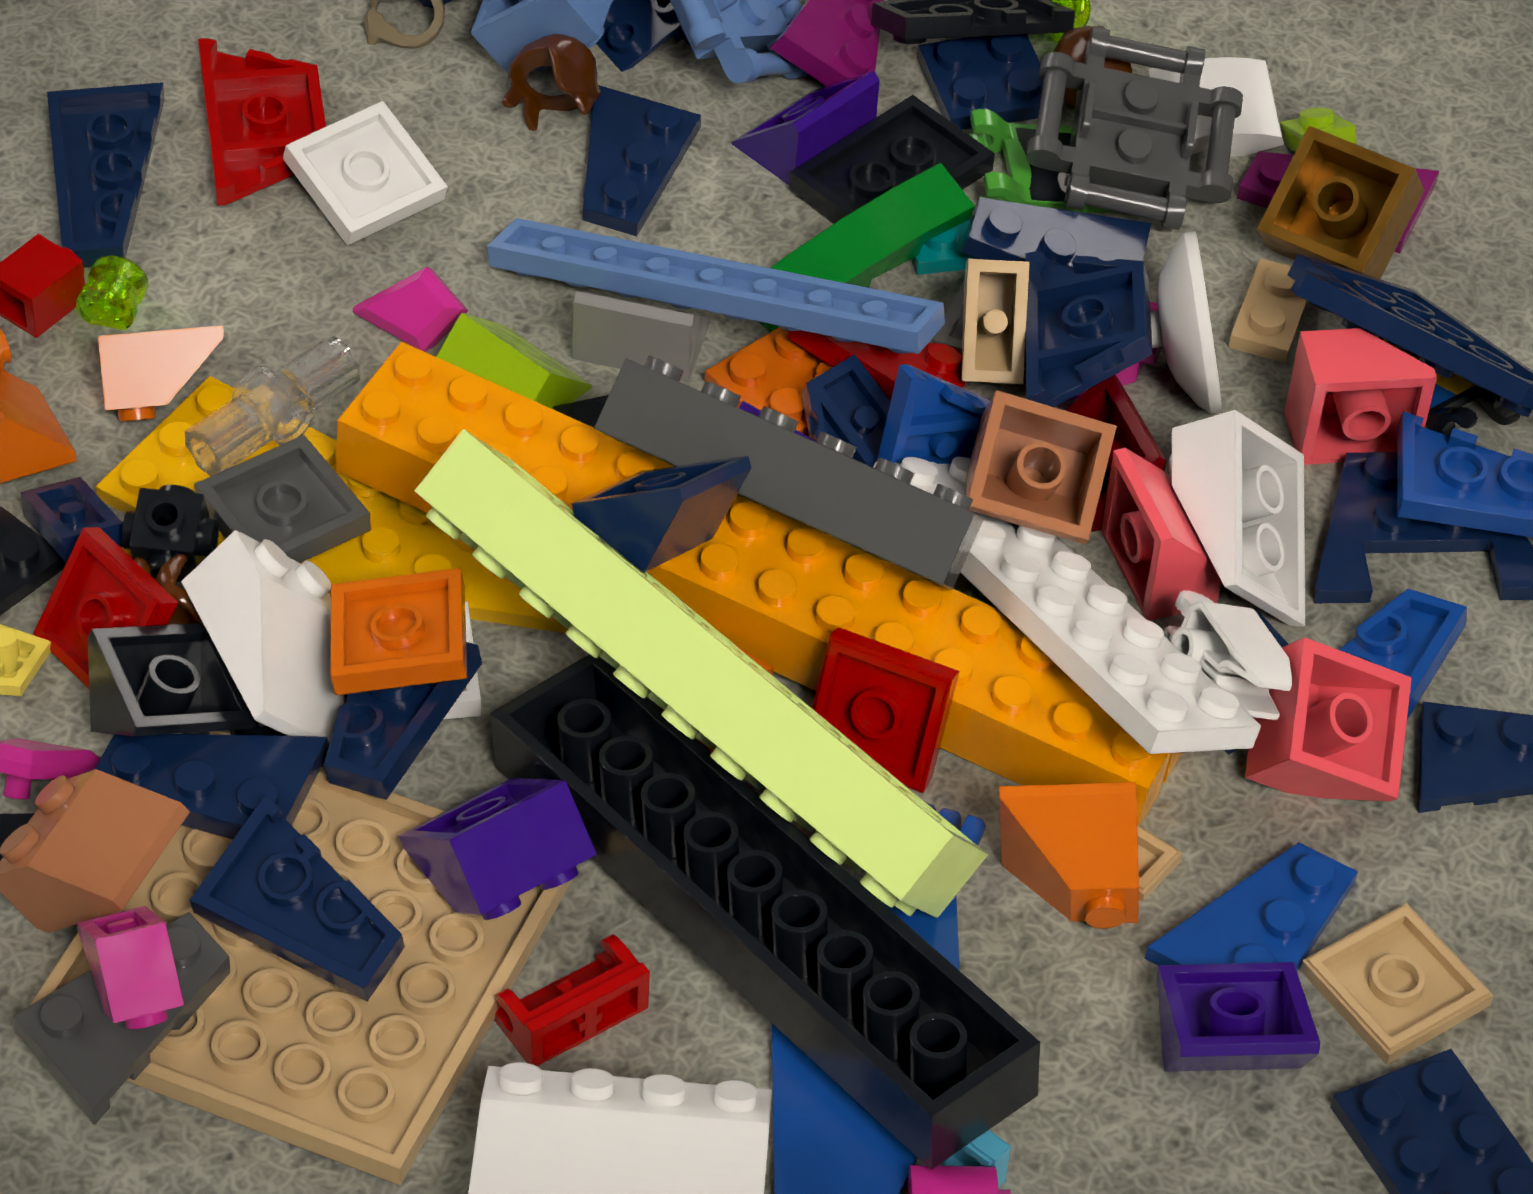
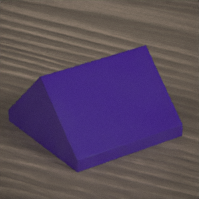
M874 70L813 90L731 143L789 185L790 171L876 118L880 80Z
M1294 962L1158 965L1157 981L1161 1045L1165 1072L1298 1069L1304 1067L1319 1054L1320 1039Z

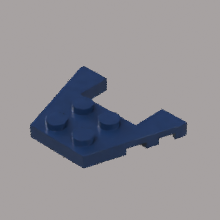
M1397 452L1346 453L1314 589V604L1370 603L1373 588L1365 556L1367 553L1488 552L1499 600H1533V545L1526 536L1397 517Z

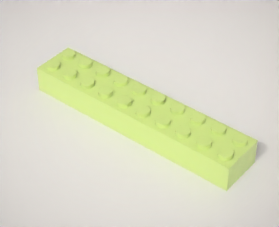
M463 429L414 490L433 506L426 514V517L455 540L460 538L475 551L472 553V556L501 579L506 577L522 589L518 594L541 614L549 619L552 616L568 628L565 634L583 650L595 658L600 656L608 664L616 668L613 675L629 689L644 699L648 697L665 709L661 715L675 728L692 740L696 737L707 747L714 750L710 755L711 758L737 779L741 781L745 779L757 789L764 790L759 798L772 810L791 823L794 820L809 832L816 829L809 840L823 853L840 865L844 862L859 874L865 870L867 873L860 880V883L892 908L895 905L909 916L916 909H919L938 918L989 855L650 573L641 571L578 520L569 506L508 456Z

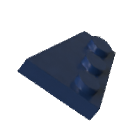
M466 642V679L348 694L346 704L339 708L324 763L328 782L387 800L482 665L479 646Z

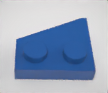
M908 364L899 365L877 461L880 457L892 463H902V460L906 457H916L928 462H935L936 464H951L955 457L971 458L981 416L990 400Z

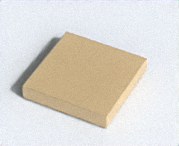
M1407 903L1302 960L1300 971L1386 1065L1491 1006L1494 997L1486 986Z

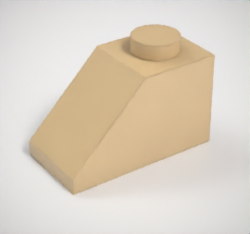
M968 259L966 261L962 320V381L1023 384L1030 262Z

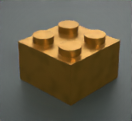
M1308 126L1257 231L1268 249L1295 260L1297 255L1301 254L1381 279L1416 209L1424 188L1415 168Z

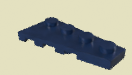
M163 82L47 92L61 245L72 250L83 260L84 267L124 264L165 100Z

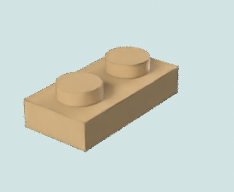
M1262 258L1259 259L1232 330L1228 348L1283 363L1287 362L1309 302L1290 291L1295 280L1287 275L1291 268L1290 265Z

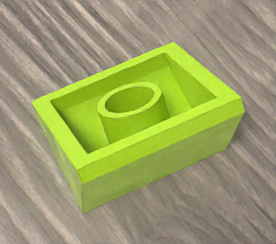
M462 312L436 356L553 409V406L572 403L592 389V384L505 325Z

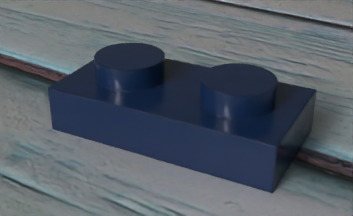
M81 477L20 492L24 516L65 562H67L83 528L100 527L116 544L123 547V522Z

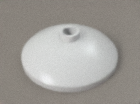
M1196 231L1185 232L1174 243L1160 272L1157 289L1158 311L1151 312L1152 348H1164L1167 364L1175 381L1199 407L1209 413L1222 412L1217 362Z

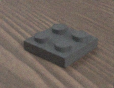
M305 435L194 484L195 493L204 494L210 518L218 519L219 531L225 539L235 530L260 543L267 539L275 543L287 557L299 563L371 530L370 512Z

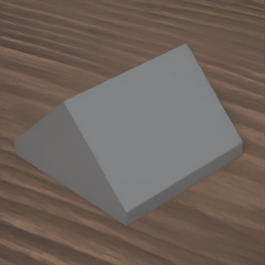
M575 291L573 301L572 359L621 369L625 358L644 366L650 355L683 370L680 381L689 383L712 318L599 294Z

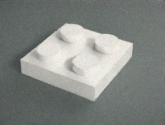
M384 101L285 146L283 160L347 246L443 201L446 196L448 186Z

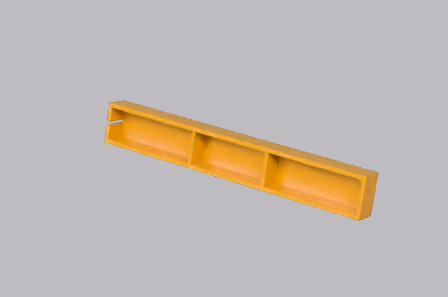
M402 341L337 420L336 471L426 513L433 506L414 490L463 429L511 458L572 510V503L641 471L675 467L615 440L585 423ZM738 494L713 539L647 571L734 644L774 667L775 673L817 691L829 637L837 627L960 671L940 748L1022 786L1136 782L1137 824L1140 826L1157 798L1162 783L1166 782L1182 752L1149 754L999 609L955 589L945 588Z

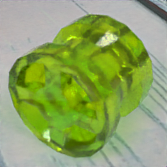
M110 255L97 259L88 274V283L83 285L76 300L77 310L81 317L93 325L126 330L131 327L138 312L137 305L142 302L149 288L145 272L136 263L124 257Z

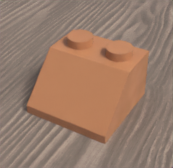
M996 390L981 416L967 470L965 495L973 499L969 510L1086 545L1089 541L1117 426Z
M97 769L71 778H67L64 775L59 776L47 784L36 797L35 805L38 807V810L30 821L16 829L0 848V854L3 856L0 861V892L37 929L47 933L76 925L77 922L122 911L190 811L179 801Z

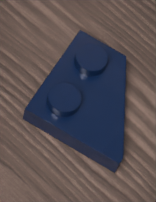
M854 354L807 382L802 391V398L810 438L817 441L820 433L824 432L856 447L852 459L873 468L875 462H877L890 401Z

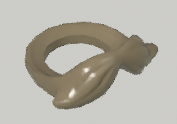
M371 0V8L364 18L369 45L383 42L400 48L416 49L429 45L439 35L444 25L445 7L443 0H430L434 8V19L427 30L415 36L404 35L398 32L389 22L383 19V14L377 12L381 0Z

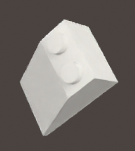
M1236 410L1172 428V454L1168 462L1172 487L1224 587L1287 625L1304 627V454Z
M235 530L181 582L254 720L288 736L327 737L329 748L339 708L345 704L344 694L335 695L331 681V596L328 592L331 590L332 584L325 573L314 563L306 560L301 564L287 557L272 541L264 539L260 543Z

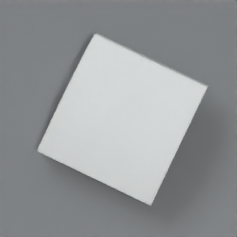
M1236 57L1205 58L1200 79L1201 88L1212 90L1216 87L1226 86L1235 88L1243 94L1242 112L1239 117L1235 118L1230 156H1247L1284 145L1266 61ZM1157 68L1149 69L1150 77L1179 83L1180 73ZM1197 115L1194 145L1191 154L1208 150L1212 117Z

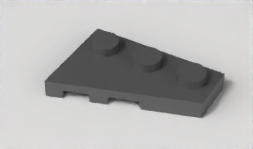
M190 912L166 925L184 1006L167 1010L168 1020L140 1029H126L124 1021L113 1023L104 1014L91 970L13 1015L15 1033L94 1125L110 1109L109 1099L128 1078L135 1080L151 1063L150 1053L171 1030H180L230 974L229 955Z

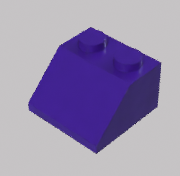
M511 778L398 836L404 850L455 912L482 915L484 920L494 919L515 910L522 904L519 895L540 885L542 890H547L572 880L579 874L576 865L597 855L565 780Z

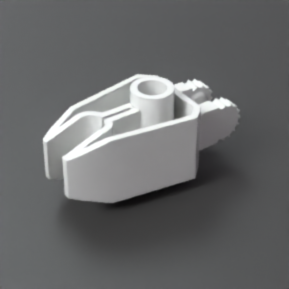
M1190 590L1180 591L1175 607L1185 617L1181 627L1170 625L1166 627L1164 636L1183 654L1197 660L1202 667V671L1221 689L1235 695L1240 701V706L1251 717L1278 720L1280 714L1269 694V689L1290 691L1292 687L1290 661L1253 608L1213 603L1214 601L1203 596V594L1191 592Z

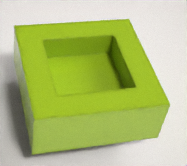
M1317 107L1305 109L1299 113L1300 118L1280 122L1284 145L1296 152L1308 126L1356 144V125L1334 114V110L1330 108Z

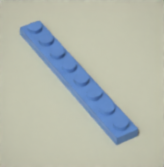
M519 218L510 223L487 245L490 267L514 271L520 276H539L563 281L573 287L588 286L617 292L620 296L626 298L642 297L670 303L672 306L680 309L695 308L720 313L729 319H749L774 324L787 331L803 330L828 335L841 342L857 341L886 347L895 353L919 354L945 324L943 302Z

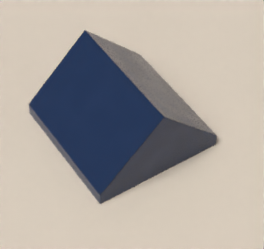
M749 456L641 471L572 503L574 516L645 573L713 539L751 470Z

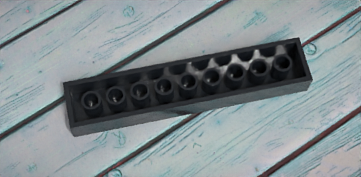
M589 654L490 713L496 768L508 779L565 780L597 855L593 858L930 1170L1038 1096L1040 1041L837 862L817 848L795 825L765 804L759 798L760 795L745 781L737 779L710 756L712 752L696 738L690 739L669 723L661 715L664 710L648 697L645 699L640 697L613 675L616 668L608 664L600 656L595 658Z

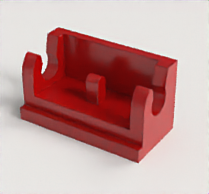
M612 934L600 940L605 951L596 955L594 962L522 999H519L508 988L495 994L500 1007L495 1013L494 1021L527 1063L539 1066L648 1009L650 971L643 962H638L616 935Z

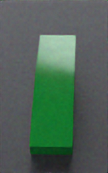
M939 163L840 219L770 268L869 288L873 278L919 256L924 242L969 220L975 205L942 163ZM759 322L769 332L779 328L774 324Z

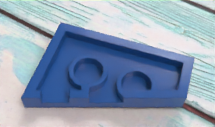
M1298 842L1147 946L1145 959L1156 965L1294 962L1298 971L1302 960L1307 957L1354 886L1358 871Z

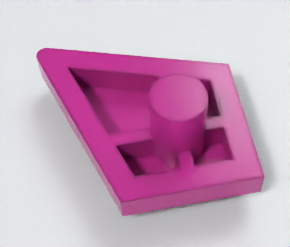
M429 267L423 268L353 307V312L356 315L424 352L435 347L453 328L461 312L467 313L469 311L436 272Z
M20 738L1 740L0 773L6 774L3 796L14 799H30L32 779H55L62 775L71 778L94 770L101 758L91 750Z

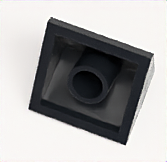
M203 623L91 629L88 637L91 732L133 737L254 728L257 721L254 720Z

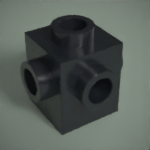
M164 485L159 490L140 488L136 511L127 510L124 516L122 546L124 549H130L133 559L142 557L147 561L152 578L157 577L161 566L178 554H183L186 556L187 561L176 581L181 582L218 545L219 522L218 519L210 518L204 494L195 493L184 486Z

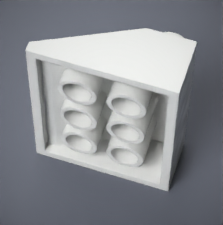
M521 1062L510 1063L503 1067L488 1066L480 1103L468 1194H764L772 1090L756 1088L750 1083L737 1080L724 1081L717 1085L688 1083L678 1077L665 1074L652 1075L646 1079L616 1077L607 1071L593 1068L568 1073L544 1071L533 1064Z

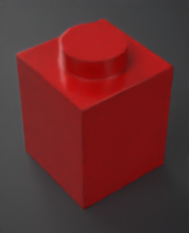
M39 233L0 262V316L35 338H38L87 299L83 260L69 248L60 247Z

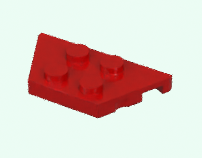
M200 38L198 39L203 92L217 206L232 203L295 175L283 160L285 146L326 127L317 65L294 59L282 60L275 58L270 53L253 49L248 50L246 58L218 52L217 40Z

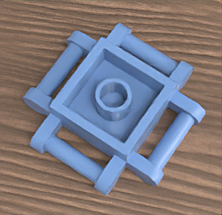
M670 0L696 58H718L726 76L732 82L749 83L755 81L759 76L781 74L787 79H799L809 75L770 49L776 38L788 27L787 24L793 15L802 8L799 0Z

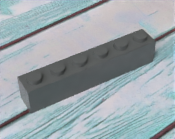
M649 355L644 366L625 358L594 429L673 466L749 456L751 470L738 495L945 588L953 589L984 521L976 513L969 511L973 502L972 498L941 484H937L933 494L910 484L915 473L880 457L875 468L854 460L852 457L856 450L855 446L824 432L820 433L817 442L794 433L798 421L763 406L759 417L737 408L741 398L740 395L709 381L705 382L701 391L683 384L679 381L684 371Z

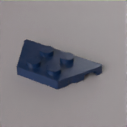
M1034 251L1025 253L1026 262H1030L1026 320V391L1028 400L1055 407L1153 355L1150 285L1144 261L1125 259L1103 261L1098 257L1076 255L1072 260L1073 266L1048 264L1044 252Z

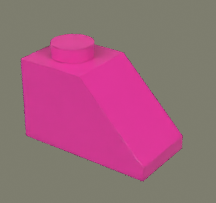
M142 906L77 922L81 942L104 1014L113 1023L124 1021L126 1029L145 1028L168 1020V1009L184 1006L166 922L148 907Z

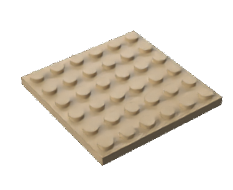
M223 731L209 732V735H231ZM321 767L292 826L301 835L305 834L320 849L322 857L345 881L350 880L402 934L405 948L367 1002L195 914L190 899L232 842V839L181 825L122 911L146 906L164 920L166 925L190 912L229 955L230 974L180 1030H171L150 1053L151 1063L135 1080L128 1078L126 1081L401 1186L495 1019V1013L500 1007L495 994L507 988L512 989L572 880L547 890H542L540 885L519 895L522 904L518 908L494 919L484 920L482 915L455 912L404 850L398 837L446 811L393 792L385 800L330 784L325 768ZM79 931L30 1005L90 971Z

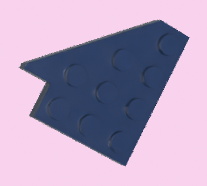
M1301 254L1297 255L1287 274L1295 280L1290 290L1295 295L1325 311L1342 317L1341 324L1347 329L1361 328L1374 336L1378 335L1402 349L1421 356L1419 361L1434 368L1436 374L1452 378L1455 373L1470 383L1499 395L1496 399L1497 402L1507 409L1522 416H1530L1533 410V370L1413 289Z

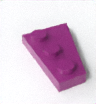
M807 0L802 8L793 15L787 24L788 27L776 38L770 49L826 86L874 71L876 69L880 28L871 25L872 3L884 0Z

